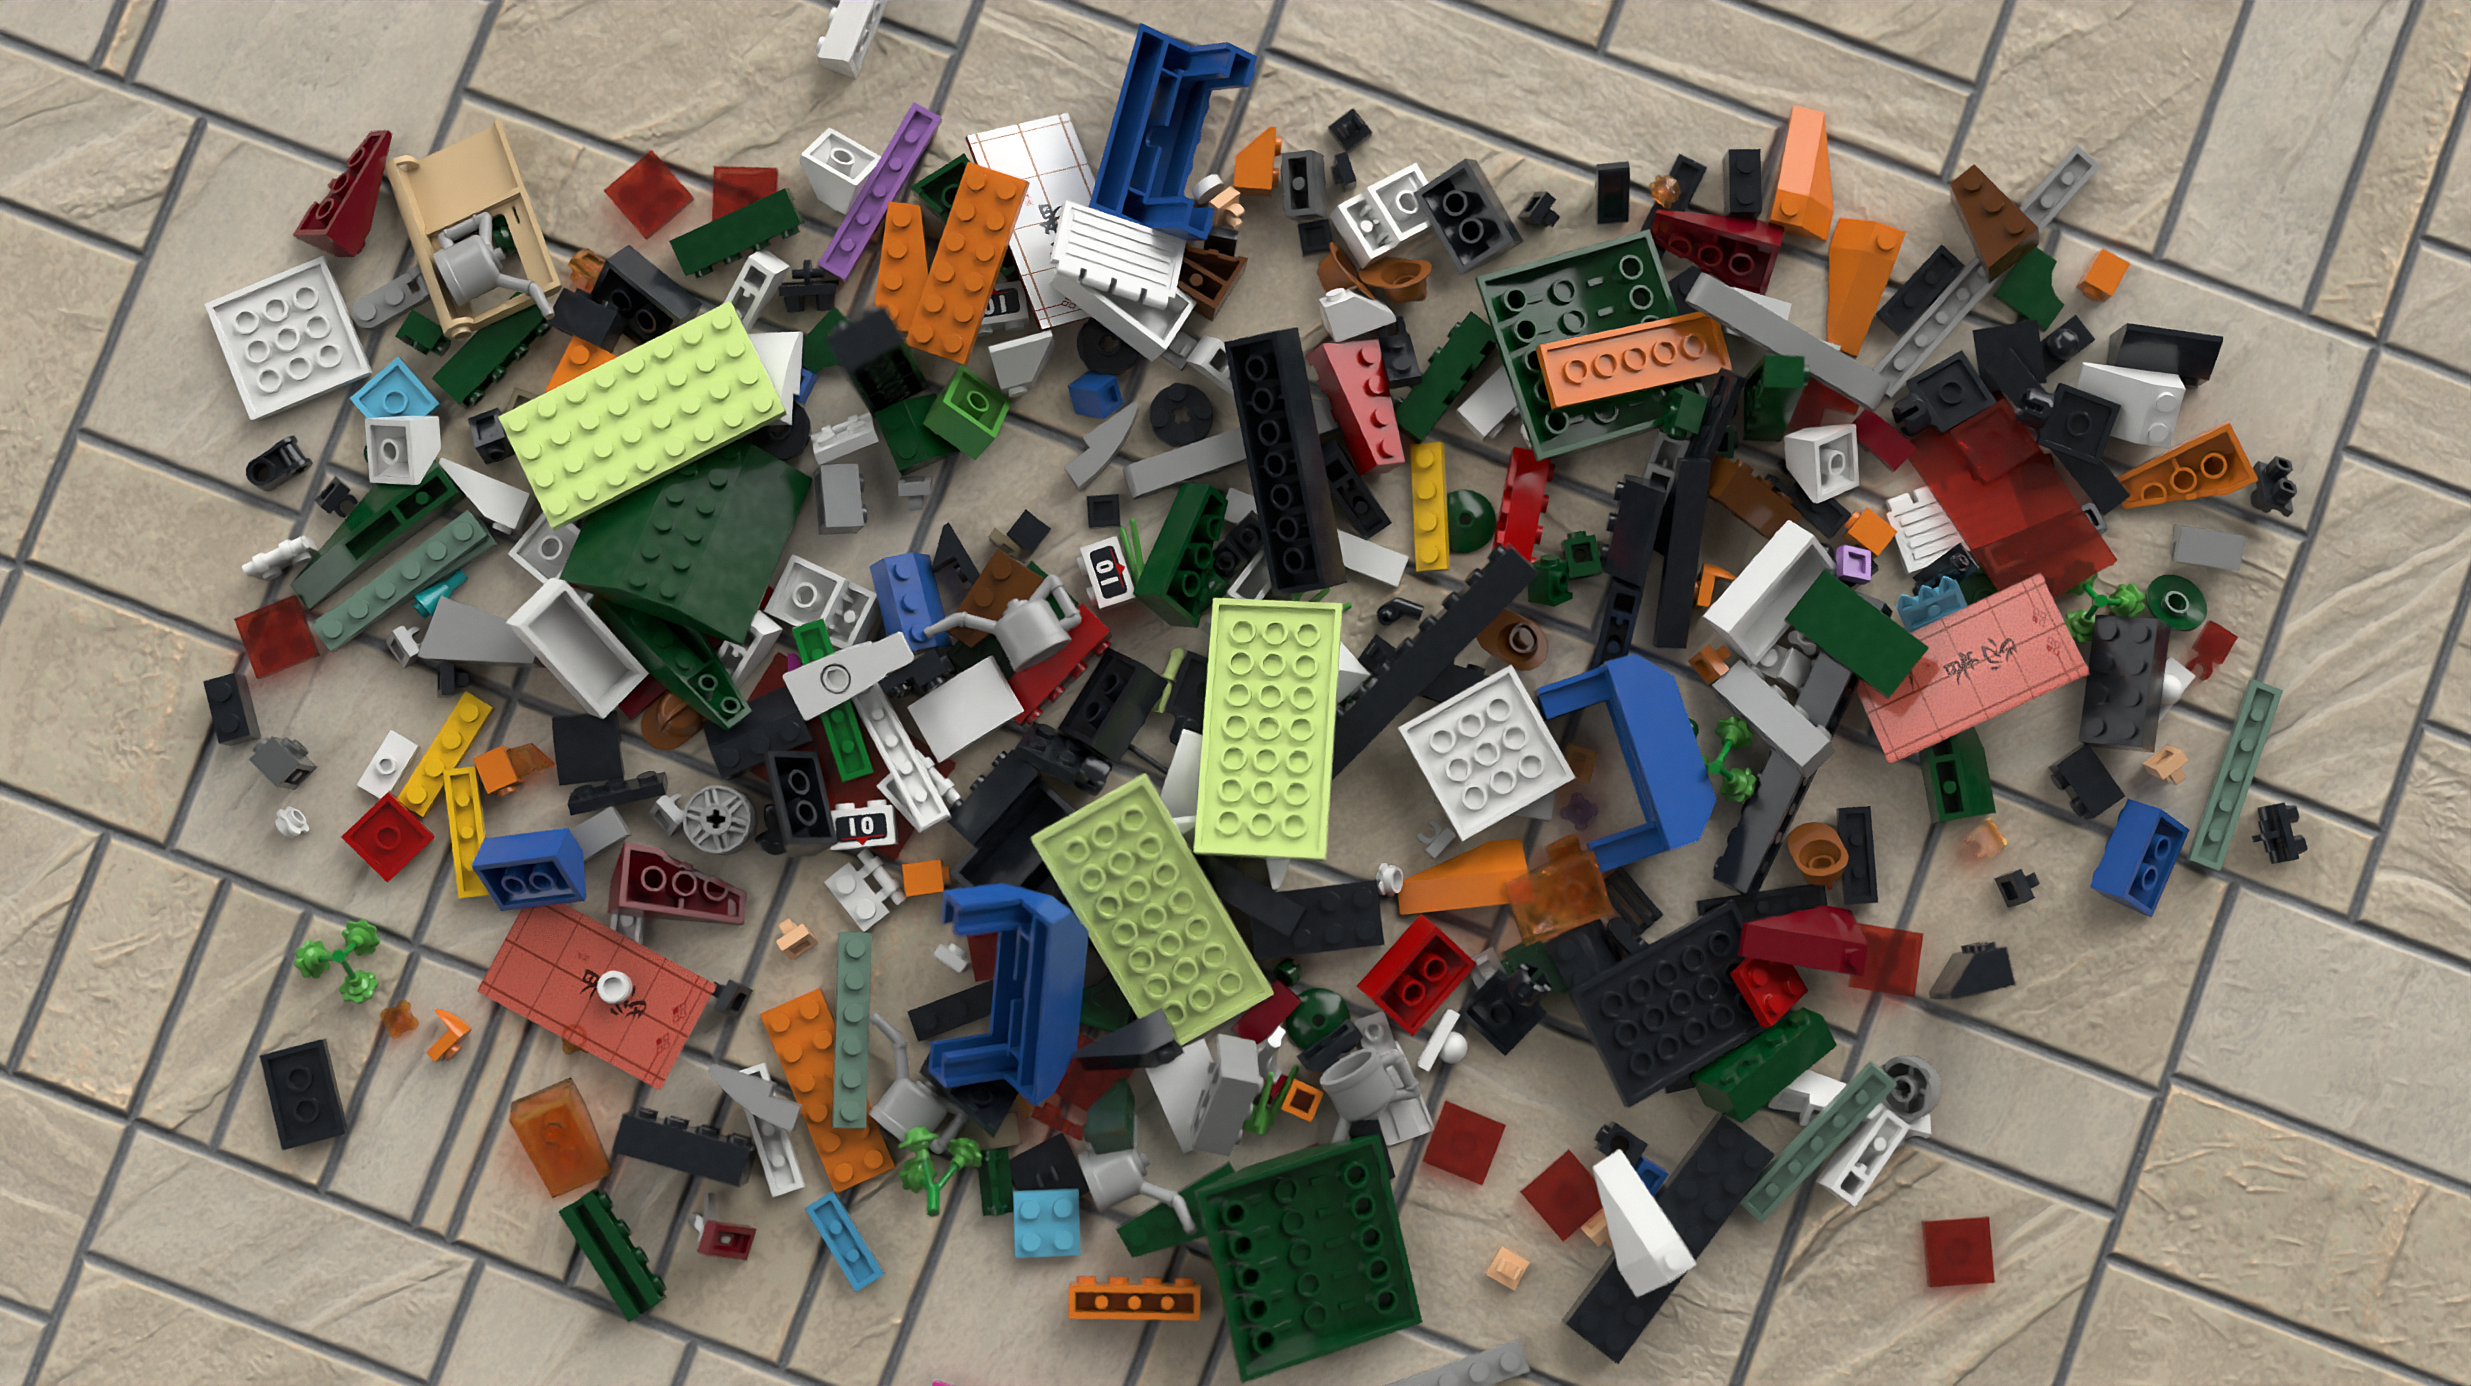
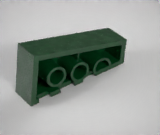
M965 153L911 186L913 195L945 225L967 162H970ZM1008 245L998 274L1006 283L1013 282L1021 277L1010 245Z
M1472 311L1469 312L1462 323L1458 321L1447 335L1449 340L1443 349L1438 346L1427 362L1431 365L1424 374L1420 372L1422 384L1408 386L1412 390L1407 397L1403 399L1400 396L1393 405L1398 430L1417 444H1422L1497 346L1491 326Z
M1765 354L1744 377L1747 380L1744 385L1743 441L1781 442L1802 394L1804 385L1809 383L1810 370L1809 365H1804V356Z
M1182 483L1132 593L1170 626L1198 628L1201 618L1197 616L1199 602L1205 601L1207 589L1203 587L1207 570H1212L1215 558L1213 557L1212 548L1214 541H1219L1228 505V500L1210 484Z
M1803 1007L1689 1076L1705 1106L1743 1123L1833 1050L1837 1044L1823 1015Z
M1230 1161L1176 1191L1184 1199L1192 1221L1196 1224L1197 1231L1195 1233L1187 1234L1174 1208L1161 1201L1117 1226L1116 1231L1131 1257L1135 1258L1206 1237L1195 1191L1236 1172Z

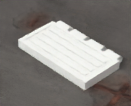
M1066 200L1062 205L1050 263L1056 265L1054 271L1056 276L1077 282L1080 273H1082V284L1107 292L1110 283H1112V294L1137 302L1140 293H1143L1142 304L1165 310L1167 302H1171L1175 298L1186 240Z
M1993 461L1972 469L1974 482H1972L1968 471L1942 480L1945 489L1944 493L1938 482L1913 490V496L1916 501L1914 504L1908 493L1886 500L1889 513H1886L1884 518L1890 526L1898 531L1892 539L1906 575L1926 568L1960 542L1967 552H1970L2027 529L2006 471L1999 472L1996 463Z

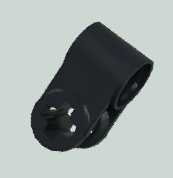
M289 436L277 442L271 449L257 458L251 460L246 467V476L259 489L272 491L291 478L304 473L312 466L313 462L310 458H305L297 445L298 440L296 436ZM269 467L271 470L269 478L265 481H259V471Z

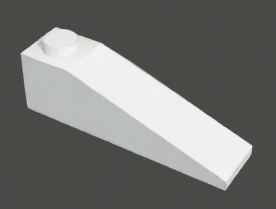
M1621 1149L1592 1167L1618 1269L1636 1297L1671 1282L1697 1265Z

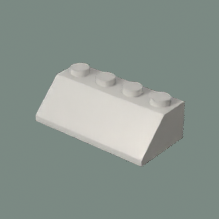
M840 0L838 8L833 7L829 14L827 25L830 27L826 37L821 36L816 46L815 53L818 54L817 58L820 65L857 79L888 0Z

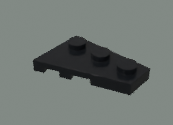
M929 1053L919 1073L994 1139L1019 1092L1005 1079L945 1088L928 1072Z

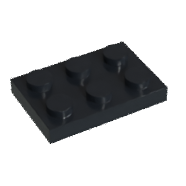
M326 1039L259 1055L282 1150L349 1133Z

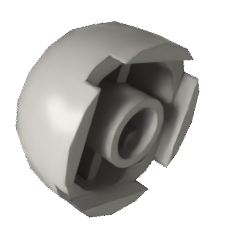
M1901 1055L1881 1065L1880 1068L1894 1079L1897 1084L1881 1102L1900 1119L1907 1122L1919 1119L1931 1113L1938 1105L1942 1094V1082L1938 1071L1930 1062L1919 1056Z

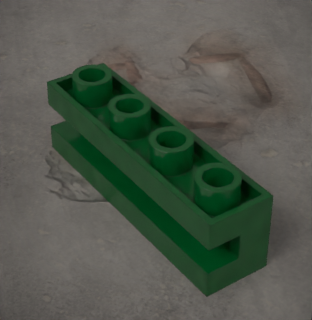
M784 188L670 240L669 242L685 276L695 274L696 279L713 272L712 265L723 261L725 266L743 258L740 252L752 247L755 253L771 246L769 240L771 238L781 235L784 240L799 233L798 226L804 224L805 221L801 212H798L793 202L795 199L790 188Z
M517 291L510 299L523 293ZM537 304L529 306L479 329L432 379L464 409H467L469 406L474 407L484 398V391L492 383L497 384L506 376L507 368L513 361H520L530 350L529 345L537 337L539 339L544 337L551 330L552 325L546 322L547 319L541 314Z
M596 1188L584 1194L580 1199L569 1204L558 1213L629 1323L667 1298L664 1293L667 1288L662 1278L657 1273L653 1275L646 1265L649 1263V1259L640 1246L635 1247L629 1236L632 1233L626 1222L622 1218L618 1220L611 1210L614 1208L611 1198L605 1191L600 1193L599 1189Z

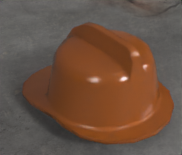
M1331 242V251L1319 263L1317 269V276L1326 293L1338 288L1355 291L1360 289L1369 298L1375 300L1376 298L1368 286L1359 279L1358 271L1346 252L1337 243Z
M1384 257L1363 269L1360 267L1358 276L1363 283L1382 288L1387 297L1394 303L1424 301L1427 297L1426 278L1430 275L1432 267L1425 260Z
M1504 609L1476 637L1480 646L1486 652L1508 665L1512 664L1513 668L1520 671H1531L1539 667L1545 661L1548 653V640L1541 627L1535 621L1524 618L1508 609Z
M668 690L644 712L641 720V732L646 742L653 748L663 751L674 750L702 730V722L708 718L701 715Z
M1810 822L1796 827L1789 834L1787 844L1797 868L1808 883L1818 886L1825 885L1828 890L1833 889V883L1841 878L1844 867L1849 860L1848 853L1841 839L1832 827L1824 823Z

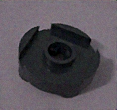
M1093 317L1088 319L1077 336L1079 357L1091 372L1112 376L1123 374L1135 365L1140 352ZM1106 336H1111L1112 341H1118V346L1113 347L1112 352H1106L1105 348H1100V343L1105 342Z
M1173 383L1169 387L1162 389L1153 399L1150 407V423L1160 441L1168 446L1180 448L1205 439L1213 424V408L1206 394L1199 388L1190 384ZM1186 408L1188 410L1187 416L1190 418L1189 421L1185 422L1182 420L1179 424L1174 421L1176 415L1173 413L1174 410Z
M793 400L792 425H784L788 427V430L782 433L781 437H776V433L770 430L771 426L776 425L763 426L747 434L751 444L781 461H786L793 457H798L804 452L811 438L812 426L805 409Z

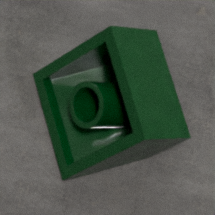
M936 393L905 399L874 412L902 476H906L961 452L957 447L923 424L932 404L937 398Z

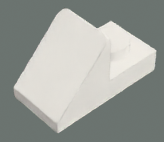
M1774 644L1754 666L1764 676L1798 691L1799 687L1806 683L1811 673L1810 665L1812 660L1794 648L1788 650ZM1746 661V665L1749 667L1752 663Z

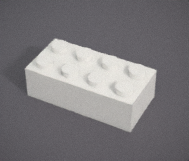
M1080 273L1077 282L1055 275L1050 283L1053 288L1151 362L1167 349L1197 303L1177 287L1175 298L1171 302H1167L1165 310L1142 304L1143 293H1140V297L1136 302L1112 294V283H1110L1107 292L1082 284V273Z
M1788 520L1705 613L1704 618L1731 650L1753 665H1756L1790 627L1784 621L1786 616L1824 569L1833 576L1836 575V564L1813 534Z
M551 577L505 622L585 710L596 717L604 719L649 674L564 580Z

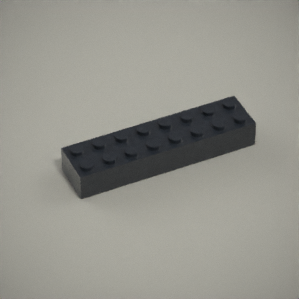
M885 304L879 308L877 305H873L859 314L860 319L851 324L843 322L829 331L831 335L825 338L844 373L874 419L876 418L874 412L902 400L910 399L930 388Z
M1298 327L1224 342L1273 597L1326 589L1347 583Z
M1716 1113L1653 1197L1694 1261L1698 1259L1775 1156L1772 1151L1721 1113ZM1613 1251L1563 1317L1562 1321L1608 1358L1619 1364L1688 1271L1671 1282L1636 1297L1619 1271L1615 1252Z

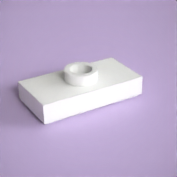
M390 730L357 785L379 799L388 791L393 793L421 746L394 730Z
M953 943L949 947L939 945L934 952L935 958L958 973L966 972L972 963L965 958L968 953Z

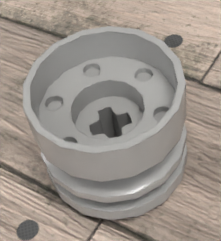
M720 785L704 787L693 794L685 805L682 817L684 832L690 842L702 851L719 855L735 854L746 848L756 836L759 823L757 809L750 798L738 790ZM719 811L720 815L724 816L726 820L725 823H720L717 829V824L711 823V818L716 817Z

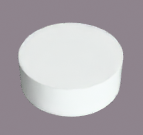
M1218 175L1207 176L1193 188L1192 195L1199 204H1204L1222 191L1224 183Z
M609 971L599 979L597 991L605 1002L620 1004L629 998L632 992V983L626 974L619 971Z

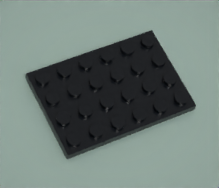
M1734 900L1722 903L1568 990L1624 1107L1630 1108L1769 1028H1762L1730 974L1747 958L1738 956L1742 928L1745 921ZM1787 1011L1774 1024L1788 1017L1790 1015L1789 1012Z

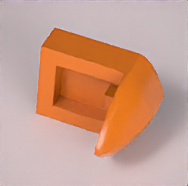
M1703 563L1698 581L1695 582L1693 608L1705 611L1710 607L1715 580L1732 583L1737 577L1719 566Z
M437 1008L435 1010L436 1014L449 1030L426 1053L434 1062L443 1061L444 1059L450 1061L462 1049L459 1044L470 1034L471 1028L456 1015Z

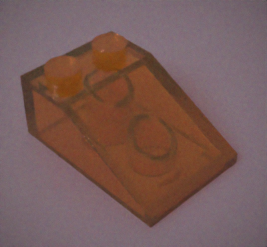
M1580 849L1553 859L1504 883L1524 946L1614 913L1594 851Z
M571 1077L511 1102L509 1122L552 1198L612 1174L613 1170L587 1105Z

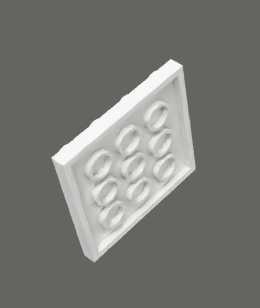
M324 256L204 304L249 418L254 423L373 374L328 260Z
M1512 664L1398 727L1400 734L1461 842L1576 778Z

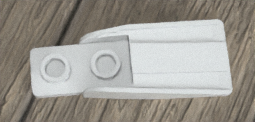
M897 632L875 643H872V641L860 643L785 673L783 679L803 719L809 720L859 694L886 677L889 672L911 663L914 660V656L904 635L901 632Z
M1380 1011L1355 1020L1354 1024L1364 1036L1360 1039L1363 1049L1374 1048L1378 1051L1380 1057L1394 1049L1404 1054L1398 1042L1394 1041L1384 1012ZM1405 1057V1061H1406L1408 1067L1410 1068V1065H1409V1063H1408V1061H1407V1059H1406V1057ZM1394 1066L1388 1067L1386 1070L1395 1084V1089L1403 1088L1404 1084ZM1422 1095L1416 1099L1388 1103L1382 1115L1378 1118L1387 1146L1434 1130L1433 1122Z

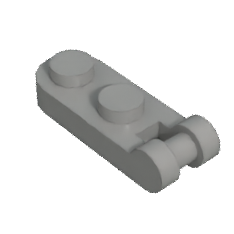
M419 264L412 267L404 275L355 302L352 308V317L356 324L366 330H375L429 301L431 296ZM417 282L421 289L413 293L410 286Z

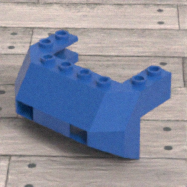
M1140 23L1088 208L1185 239L1186 241L1207 240L1208 234L1212 229L1215 209L1210 207L1193 208L1195 201L1185 197V186L1188 176L1193 169L1192 161L1196 147L1201 140V129L1205 115L1210 107L1209 100L1212 91L1249 87L1255 74L1254 67L1257 56L1228 42L1189 46Z
M1631 654L1608 661L1597 669L1537 688L1534 691L1544 722L1605 702L1646 824L1586 843L1596 874L1700 840L1717 799L1675 677L1637 654Z
M1003 883L946 890L943 892L941 922L943 924L954 923L953 932L957 936L998 932L989 1033L931 1042L928 1072L945 1088L1005 1079L1031 1104L1036 1106L1055 1093L1075 1055L1074 1052L1077 1051L1089 931L1072 911L1053 896Z

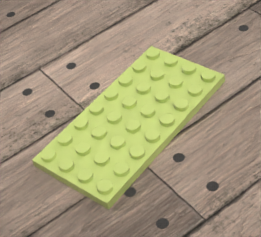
M729 301L498 418L550 527L556 531L787 415V412L732 302Z
M1213 598L1194 842L1195 854L1326 861L1343 614L1342 603Z
M1146 773L1031 836L1033 844L1076 916L1089 931L1088 936L1138 1019L1162 1008L1171 1021L1182 1046L1274 995L1271 985Z

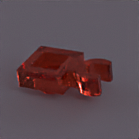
M2212 620L2207 621L2191 649L2199 654L2196 658L2190 659L2185 668L2191 672L2196 664L2201 665L2203 673L2199 679L2202 681L2207 680L2213 672L2212 662L2218 665L2223 664L2238 636Z
M1047 1101L1044 1106L1036 1105L1031 1115L1032 1118L1076 1140H1082L1087 1128L1062 1116L1063 1109Z

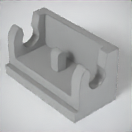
M2174 524L2170 556L2174 557V561L2236 571L2240 570L2246 536Z

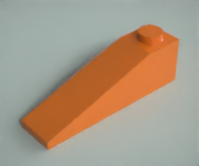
M1793 106L1766 222L1785 227L1784 233L1827 242L1834 206L1825 114Z
M1850 218L1838 219L1828 247L1829 277L1827 288L1829 290L1826 342L1840 345V352L1855 358L1858 356L1896 262L1906 232L1877 221Z
M2229 420L2117 476V479L2131 495L2121 503L2124 509L2210 496L2229 495L2258 481L2254 469Z
M1521 838L1488 841L1404 879L1403 887L1397 893L1399 915L1530 902L1528 870Z

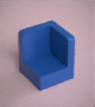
M1088 371L1068 385L1074 412L1078 415L1105 419L1123 405L1116 376Z

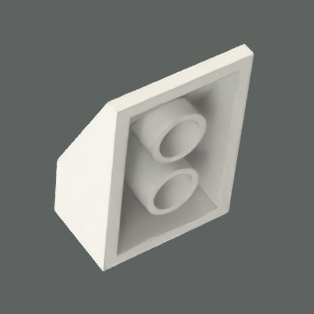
M2082 363L2076 388L2121 405L2110 436L2137 444L2170 448L2186 389L2179 375Z

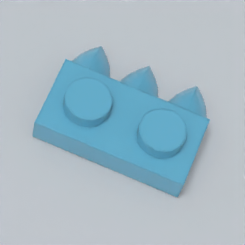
M1946 576L1942 577L1939 587L1934 589L1922 585L1918 596L1911 598L1908 595L1901 594L1898 604L1895 605L1906 630L1911 634L1969 609L1956 579L1953 580Z

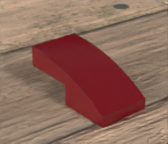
M1865 409L1851 423L1856 424L1857 444L1865 452L1868 453L1870 451L1892 473L1917 449L1899 431L1873 411Z
M1280 979L1271 986L1274 995L1252 1006L1233 1025L1231 1029L1240 1038L1256 1041V1045L1261 1043L1302 1002Z

